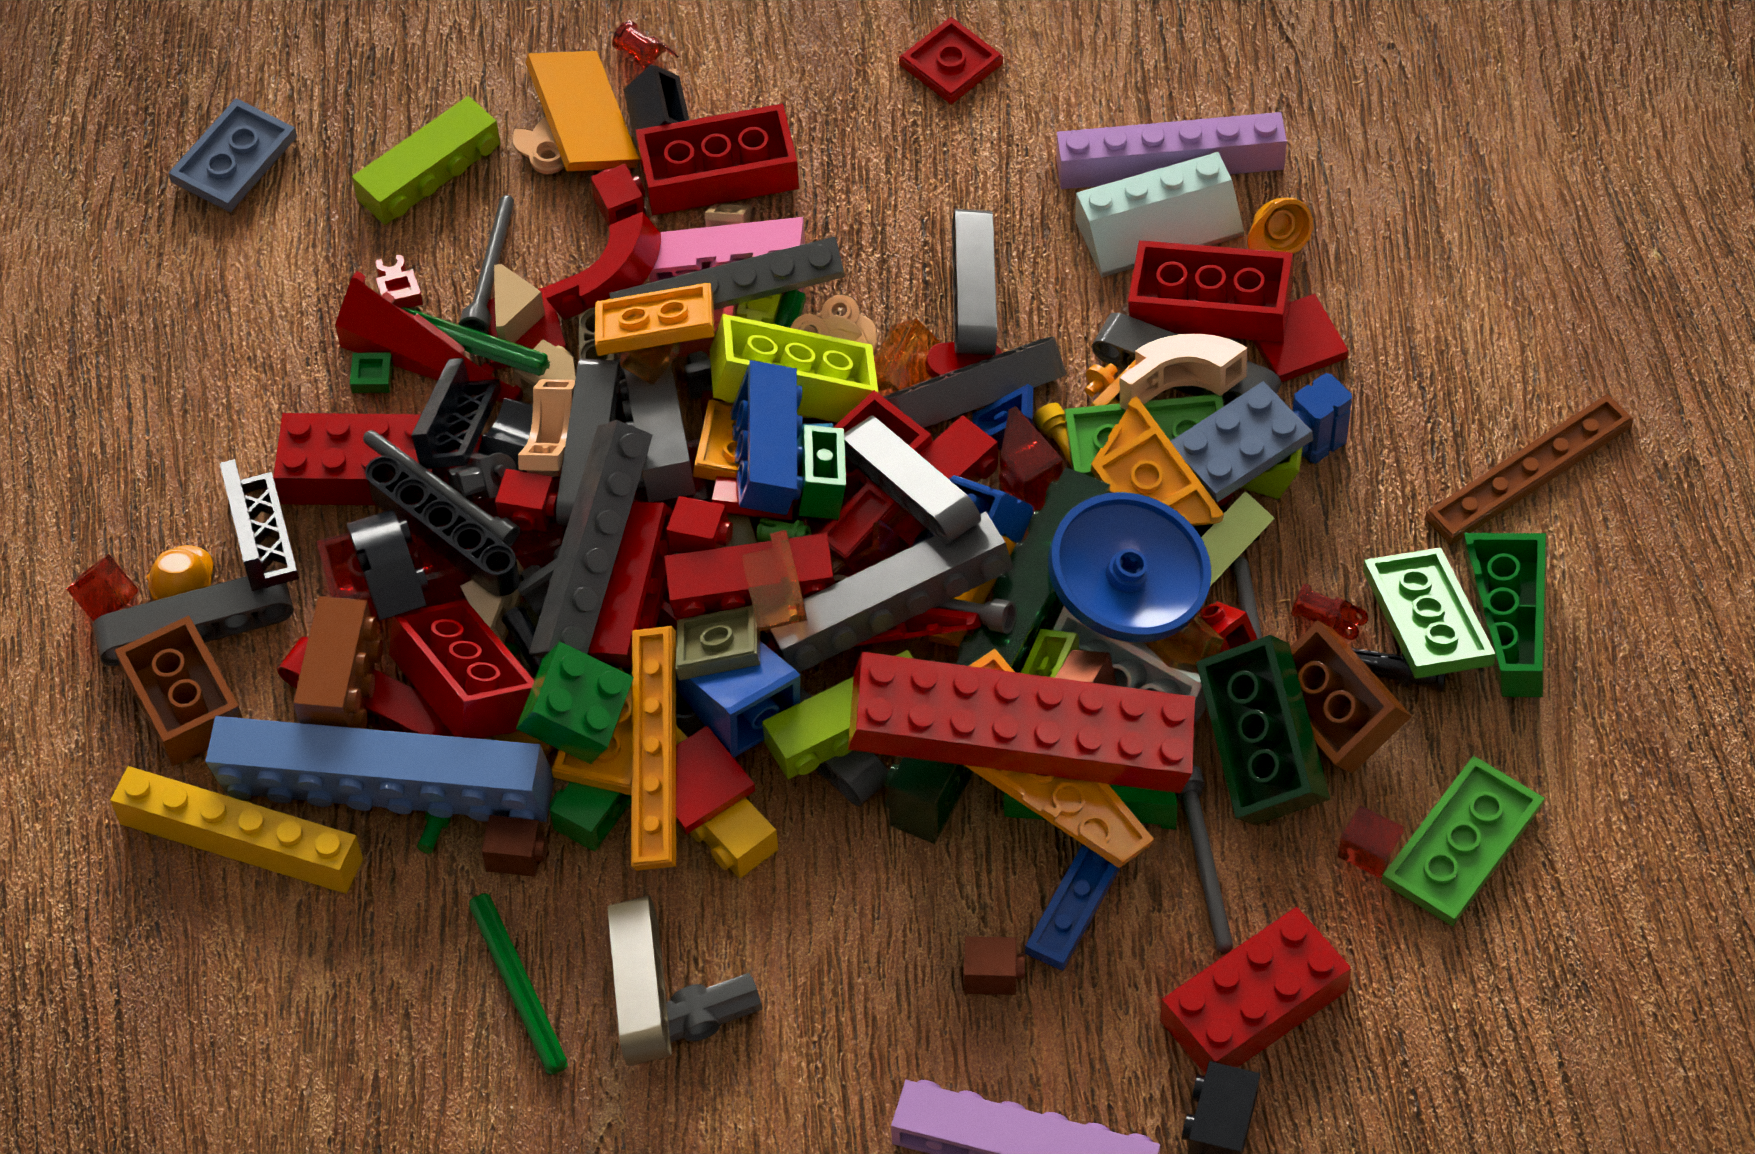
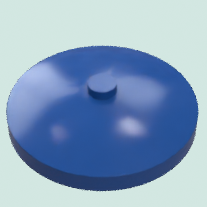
M1115 492L1097 495L1079 503L1062 519L1049 548V575L1054 590L1062 604L1082 624L1112 639L1143 643L1165 639L1178 633L1188 626L1199 613L1210 589V558L1200 535L1180 513L1148 496Z

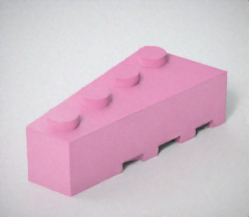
M803 217L660 232V251L649 279L651 283L805 244ZM800 288L798 291L804 292V288Z

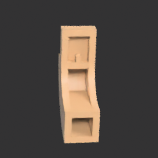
M1179 334L1160 338L1145 344L1135 350V367L1128 369L1120 377V407L1127 410L1128 403L1136 395L1144 405L1161 392L1178 386H1197L1221 396L1247 377V347L1230 339L1207 334Z
M540 379L533 387L531 431L527 444L518 454L519 470H527L529 473L546 476H561L575 380Z

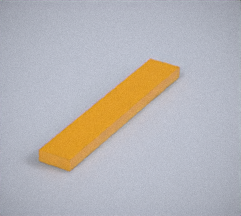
M672 626L632 631V676L634 678L632 681L631 867L635 871L676 867V630Z

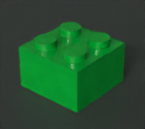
M559 641L541 662L516 729L591 764L609 746L634 677Z

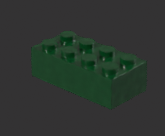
M1268 635L1197 661L1196 665L1235 818L1256 826L1330 800L1290 644L1272 635Z

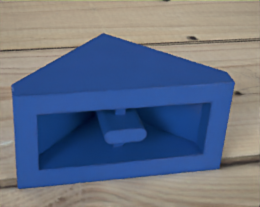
M1029 384L972 414V422L997 441L998 450L1032 451L1033 387Z

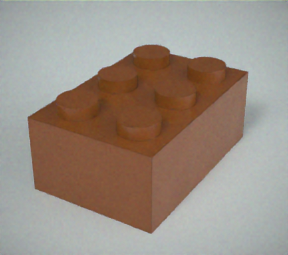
M318 596L293 702L300 723L366 729L367 710L364 708L366 699L372 698L375 690V675L372 674L374 663H380L383 654V640L378 638L376 634L377 619L376 617H371L366 600Z
M189 615L115 649L123 675L172 766L208 750L215 716L243 718L239 705Z
M1317 620L1290 648L1315 742L1335 765L1353 774L1412 716L1334 629Z

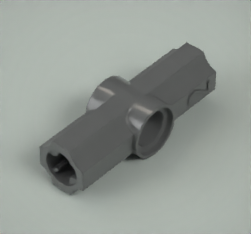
M750 973L708 988L701 984H694L674 993L671 1000L667 1002L671 1042L685 1038L687 1041L706 1039L715 1034L720 1029L721 1024L763 1010L757 987Z

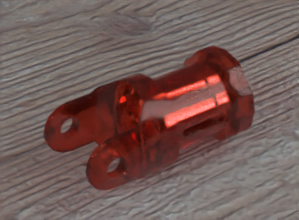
M632 20L623 22L614 33L612 46L619 51L625 50L635 57V62L644 69L653 64L663 52H668L678 59V55L670 46L655 36H647L638 29L637 23Z
M1306 583L1299 591L1291 611L1293 617L1299 618L1302 616L1314 622L1318 620L1348 640L1356 639L1359 635V629L1356 625H1365L1369 619L1367 612L1342 598L1336 597L1332 599L1312 590L1311 585ZM1356 614H1360L1362 618H1358ZM1346 629L1351 630L1352 634L1347 633Z

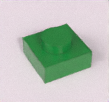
M391 352L352 354L350 375L352 393H390L393 369Z

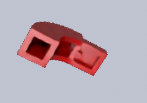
M643 211L609 225L608 244L599 259L586 270L546 286L545 299L566 320L583 313L589 308H594L597 301L611 299L609 294L611 292L643 285L657 261L661 245V233Z

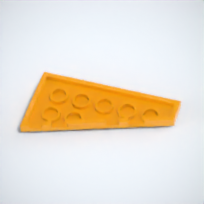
M993 649L969 665L972 667L1014 672L996 649ZM964 765L1118 868L1150 847L1154 841V838L1109 784Z

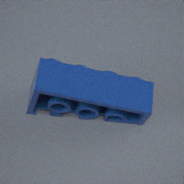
M750 360L730 411L731 420L736 421V426H733L732 436L733 440L737 441L734 457L735 464H739L736 475L739 507L787 515L792 501L799 500L803 477L797 475V470L801 464L803 447L797 445V439L801 433L803 418L801 415H797V409L802 398V386L797 385V368Z

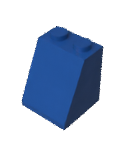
M761 641L760 665L679 680L676 672L677 691L705 727L708 726L733 758L764 741L762 721L800 703V674Z

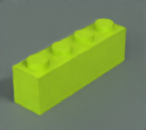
M468 95L354 174L352 180L357 200L384 225L396 217L404 215L410 207L423 198L435 193L440 186L454 176L461 175L467 167L483 156L491 154L501 144L497 121Z
M908 650L896 655L898 657L913 658ZM854 676L762 721L764 743L787 779L798 774L806 775L811 773L819 764L835 756L847 755L852 751L848 750Z

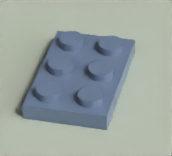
M235 98L168 173L170 181L231 212L297 138L296 129Z
M1262 381L1171 440V443L1217 503L1311 442L1313 434L1312 430Z

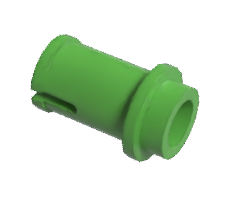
M762 517L760 520L761 524H758L756 537L758 542L807 536L811 535V528L799 520L793 524Z

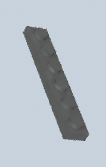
M835 236L609 294L610 298L614 299L711 283L714 310L844 278L845 272Z

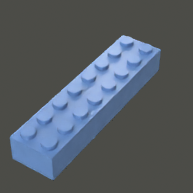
M215 716L205 761L225 793L236 799L248 800L251 799V796H261L277 803H290L292 799L306 800L308 803L319 807H329L332 803L347 804L353 809L362 811L370 810L372 807H383L398 814H410L412 810L428 811L429 814L441 818H449L452 814L468 815L470 818L478 821H488L489 815L547 822L554 783L552 769L540 744Z

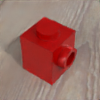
M626 164L603 170L599 174L591 176L593 198L608 227L642 211L645 214L643 201L645 190L637 175L632 177Z
M506 469L495 500L498 516L500 518L507 517L523 531L533 529L546 532L550 517H556L558 493H555L553 477Z
M678 496L666 531L672 551L688 553L728 546L733 535V523L729 522L726 507L723 504Z
M1218 601L1203 608L1200 614L1188 625L1201 656L1205 658L1258 639L1245 611Z

